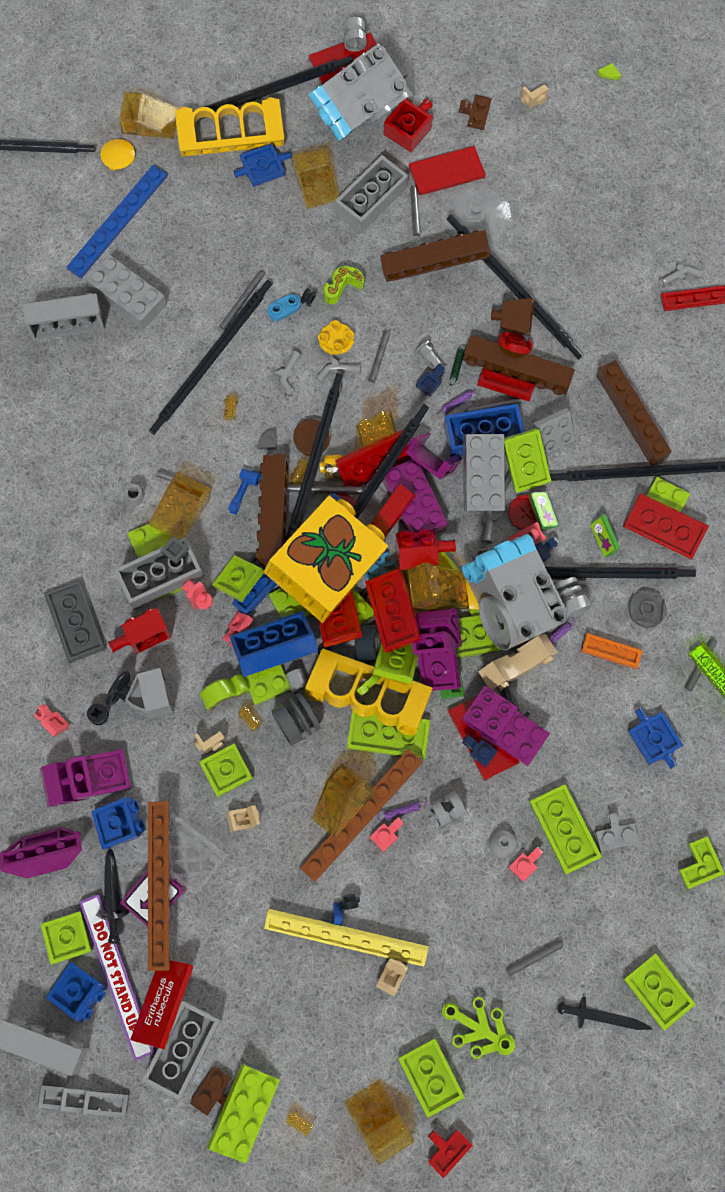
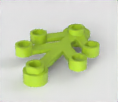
M476 997L472 1001V1006L476 1009L479 1023L459 1012L457 1005L454 1003H446L442 1007L444 1018L448 1020L456 1019L475 1031L465 1035L457 1034L453 1036L452 1044L455 1047L461 1048L466 1043L487 1038L493 1043L482 1047L473 1046L470 1049V1055L473 1058L479 1059L482 1055L496 1051L501 1055H509L514 1051L515 1041L511 1035L506 1034L502 1020L503 1011L501 1009L494 1008L490 1012V1016L495 1021L497 1034L490 1031L484 1010L485 1001L483 998ZM478 999L482 1001L480 1008L475 1006V1001ZM452 1007L454 1014L448 1015L447 1008ZM496 1010L500 1012V1017L498 1019H495L493 1016V1013ZM456 1037L462 1039L461 1045L455 1044L454 1040ZM504 1040L508 1041L509 1046L506 1049L502 1048L501 1043ZM475 1048H478L480 1050L479 1056L473 1055V1050Z

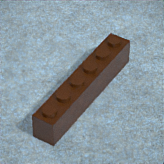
M486 229L476 230L465 235L459 234L453 238L439 239L436 242L423 243L420 246L406 247L400 251H390L380 255L386 282L491 257Z
M473 335L470 336L463 357V361L469 366H480L490 371L535 384V387L538 389L546 388L552 390L556 395L567 394L575 372L573 368L531 354L515 353L501 347L497 343Z
M614 360L600 367L596 377L649 464L654 466L666 460L672 451L617 361Z
M286 454L263 455V462L260 463L262 479L259 480V487L262 492L258 498L261 513H258L260 531H257L259 548H256L257 560L259 559L262 566H267L269 560L286 543L289 461Z

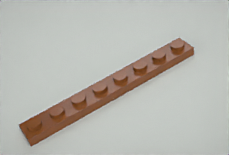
M408 749L300 869L316 882L421 766L423 761Z
M169 801L148 802V971L170 970Z

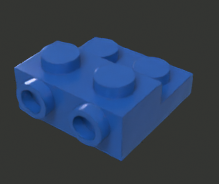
M125 797L91 811L102 850L144 836L145 824L139 819L137 812L140 810V807L133 797Z
M70 962L46 998L72 1019L83 1023V1021L88 1020L92 1016V1008L96 1002H100L105 997L104 990L106 986L75 963Z

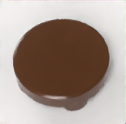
M304 420L294 430L293 440L295 447L305 456H310L320 423L319 420ZM330 431L328 432L323 452L330 445Z

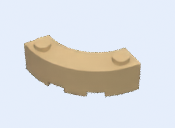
M546 633L536 636L518 648L517 654L514 652L494 660L478 671L488 688L502 691L509 686L508 683L542 663L545 666L554 660L553 656L558 652Z

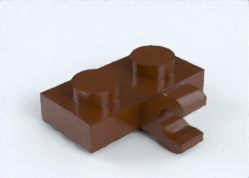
M475 94L473 105L461 100L458 113L470 115L467 127L484 130L492 98Z
M214 1066L190 1104L208 1116L217 1101L224 1106L227 1096L223 1092L232 1078Z

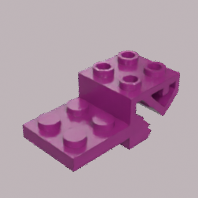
M448 608L417 613L416 620L422 640L412 643L413 654L418 655L422 684L432 687V691L461 688L456 648L462 646L457 609Z
M484 686L462 720L471 729L478 731L483 739L492 745L498 746L528 767L550 733L518 712V707L487 686Z
M123 749L70 758L66 762H55L40 768L48 808L131 788Z

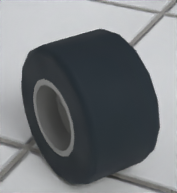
M360 625L362 638L355 639L356 655L360 660H377L381 646L377 625Z

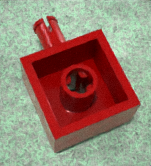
M404 99L385 120L383 135L411 153L432 129L433 116L427 113L433 107L432 102L424 99L417 107L407 99Z
M423 529L419 532L401 531L400 533H395L396 556L400 570L439 567V553L456 552L455 539L438 541L434 531Z
M151 608L144 611L143 615L137 618L127 619L125 624L121 625L124 630L123 635L108 641L112 652L114 653L129 645L132 646L137 655L171 638L158 609Z

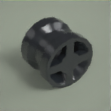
M93 704L87 710V717L94 725L98 726L107 722L109 713L103 705Z

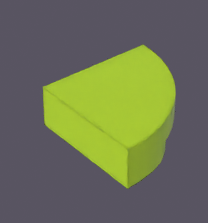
M613 63L599 69L597 72L600 77L614 81L621 79L622 76Z
M372 675L362 683L357 692L360 695L365 694L371 686L380 680V676Z

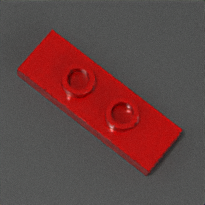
M484 368L477 386L530 402L535 388V384Z

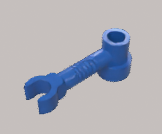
M244 468L241 470L239 478L242 479L235 498L228 507L229 513L237 515L248 485L251 484L257 487L262 477L261 472L256 470L250 471Z

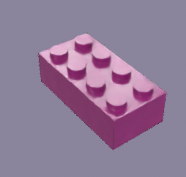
M413 459L391 468L383 480L389 496L391 497L399 484H403L416 495L400 517L405 531L419 532L420 530L428 529L434 531L435 535L445 531L448 523L420 464Z

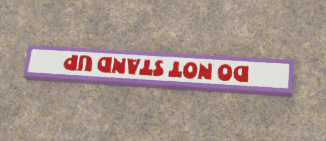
M100 894L79 903L134 1061H137L155 1053L154 1047L130 1040L141 1010L118 945L108 942L110 935L109 921L96 916L99 910L104 912V905Z

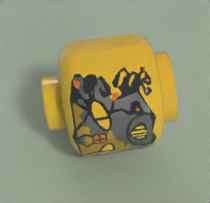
M326 455L324 461H320V473H324L326 479H340L335 460L343 457L342 455Z

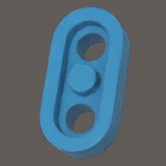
M289 294L271 303L267 309L269 318L274 321H280L297 312L301 308V299L295 294Z

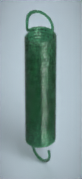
M459 347L450 375V380L451 378H456L455 382L458 380L465 349H459Z

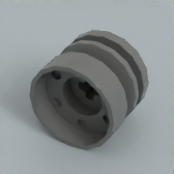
M300 693L296 695L298 705L291 698L289 699L291 709L288 710L283 704H280L271 710L276 723L291 746L303 740L300 732L302 729L309 736L312 735L309 725L316 732L321 729L313 707Z

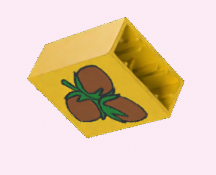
M330 495L275 553L263 572L322 623L388 548V545L384 542L385 536L379 528L372 524L367 526L362 524L354 517L356 512L348 502L343 499L335 501Z

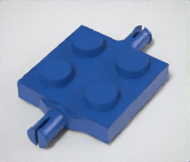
M272 143L240 154L243 168L233 171L234 176L237 178L246 175L252 187L285 176L282 161L291 159L289 151L279 155Z
M642 707L636 710L635 713L641 722L629 730L628 733L647 764L651 765L658 760L664 759L670 769L677 766L671 755L675 750L682 747L683 744L664 713L661 712L647 718Z

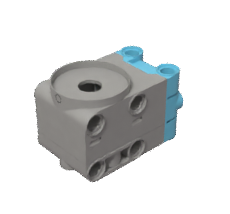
M378 43L366 53L356 58L350 65L322 86L320 85L309 93L308 97L318 110V114L326 126L332 125L329 129L337 141H340L367 120L369 124H372L412 93L386 49Z
M525 534L512 541H505L493 547V549L476 556L475 560L462 566V572L479 604V615L484 630L499 649L508 650L567 621V610L530 535Z

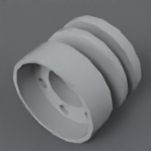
M571 577L554 584L568 613L566 622L581 616L592 607L585 594L576 596L582 590L580 585L576 586L578 584L576 577Z

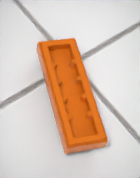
M586 633L581 649L582 653L633 669L638 668L643 651L590 633Z

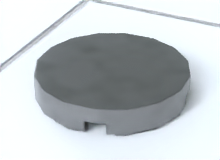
M651 590L638 592L630 599L628 605V613L632 621L644 628H652L659 625L667 612L665 601L658 593Z

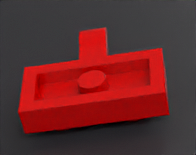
M457 1129L446 1141L433 1130L428 1137L439 1149L427 1162L444 1178L473 1145Z

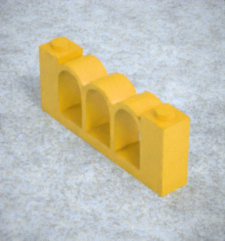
M267 98L262 100V105L257 102H249L242 106L241 110L234 105L226 104L221 106L216 113L208 107L197 108L194 112L192 108L181 107L175 110L181 157L257 149L271 143L273 147L284 146L279 99ZM250 112L259 113L264 120L266 135L245 137L244 117ZM233 115L237 117L240 123L241 138L221 140L219 122L223 116ZM208 117L214 121L217 140L197 142L195 124L200 118Z
M322 648L305 687V696L309 700L323 703L326 699L330 705L339 708L350 704L353 712L359 716L369 717L376 714L377 719L382 724L397 726V730H400L402 734L416 736L431 697L432 687L415 681L407 684L380 676V680L375 683L382 686L377 700L371 705H362L355 699L357 689L362 679L367 680L373 675L374 667ZM337 670L356 676L351 691L343 696L335 695L329 689ZM388 688L408 695L403 710L395 715L387 714L381 708Z

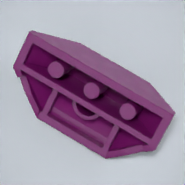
M59 827L21 837L6 850L0 852V871L28 879L68 868L82 851L81 834L78 831L74 832L70 829Z

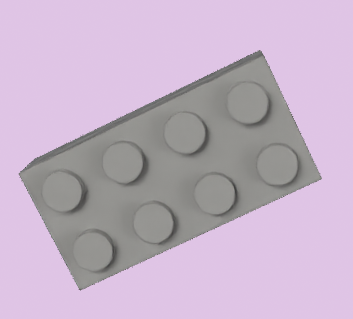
M381 155L335 200V213L362 233L407 188L408 175Z
M111 255L86 279L91 292L97 294L99 298L142 330L167 306L165 296Z
M86 293L82 296H67L62 299H48L42 302L32 301L28 304H23L25 325L32 340L105 330L102 308L97 294Z
M466 434L463 436L464 512L505 511L504 434Z
M185 537L179 541L187 546L189 551L177 564L162 554V548L114 569L132 609H136L181 588L189 579L194 582L203 577L200 566Z
M182 1001L164 1050L158 1048L142 1081L179 1101L182 1100L222 1019L187 1001Z
M18 1017L2 1020L0 1024V1049L70 1076L79 1074L88 1052V1048L84 1047V1042L76 1039L64 1040L65 1035L57 1032H49L48 1034L45 1032L46 1028L36 1024L25 1025L27 1021Z

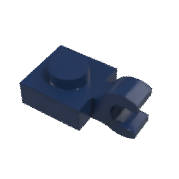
M439 364L432 374L426 371L416 383V387L431 397L441 385L442 381L440 378L445 373V368Z
M555 536L544 545L542 542L535 545L542 562L551 557L549 551L558 546L559 542Z
M469 735L462 742L463 745L473 751L470 757L484 768L487 767L498 752L484 740L477 743Z

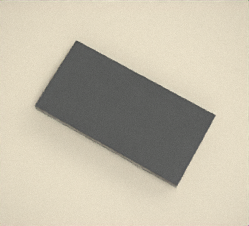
M81 580L44 593L69 664L106 650Z

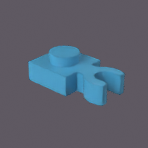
M388 552L384 553L381 556V560L377 561L367 572L365 577L368 580L387 573L385 568H390L395 564L394 559L391 562L385 561V558L389 555Z

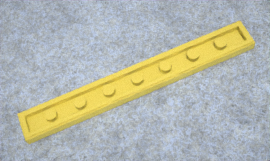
M268 909L264 928L423 967L429 946L273 909Z

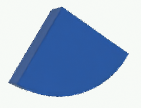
M333 902L332 924L342 926V906L340 903Z

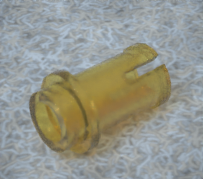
M226 396V399H224L225 411L223 418L225 420H235L236 405H238L237 397Z
M299 460L294 472L290 474V481L293 484L302 483L308 464L306 461Z
M246 706L238 712L239 718L244 720L252 732L262 725L252 713V708Z
M291 1111L285 1121L288 1123V1127L292 1126L307 1137L314 1124L298 1115V1111L296 1113Z

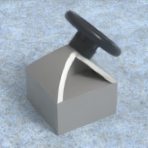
M161 668L138 673L132 686L128 685L131 677L130 672H122L116 678L106 696V704L108 706L114 705L121 699L137 713L148 719L173 714L165 675Z

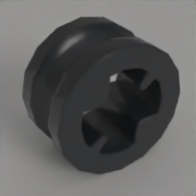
M307 288L300 302L302 304L306 303L310 307L316 297V292H311Z

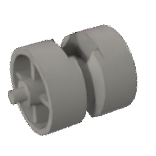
M360 17L345 19L342 24L345 48L353 52L364 49L367 44L364 20Z
M453 791L445 795L444 800L438 799L430 803L432 815L429 818L437 820L439 826L443 827L450 823L452 818L458 819L466 815L463 804L466 802L465 798L461 800L457 793Z

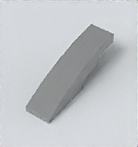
M41 1085L37 1108L125 1117L128 1095Z

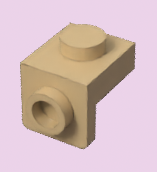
M544 84L533 92H530L526 86L522 87L520 94L521 102L524 105L527 104L530 109L537 104H543L547 99L548 87Z
M218 732L204 742L198 733L194 734L196 738L194 744L199 751L204 750L206 754L211 750L215 752L221 749L226 741L221 732Z
M255 805L226 813L230 833L251 829L260 824V814Z
M389 958L376 987L395 996L408 967L399 960Z

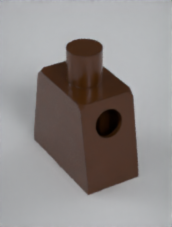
M528 298L503 301L502 310L492 309L491 320L501 321L500 327L503 330L531 336L534 300Z

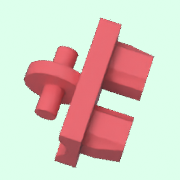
M538 522L508 537L509 541L528 534L533 539L534 545L546 539Z
M189 579L182 586L183 591L186 592V597L195 610L198 608L206 610L211 607L213 603L212 597L207 593L200 581L195 584Z

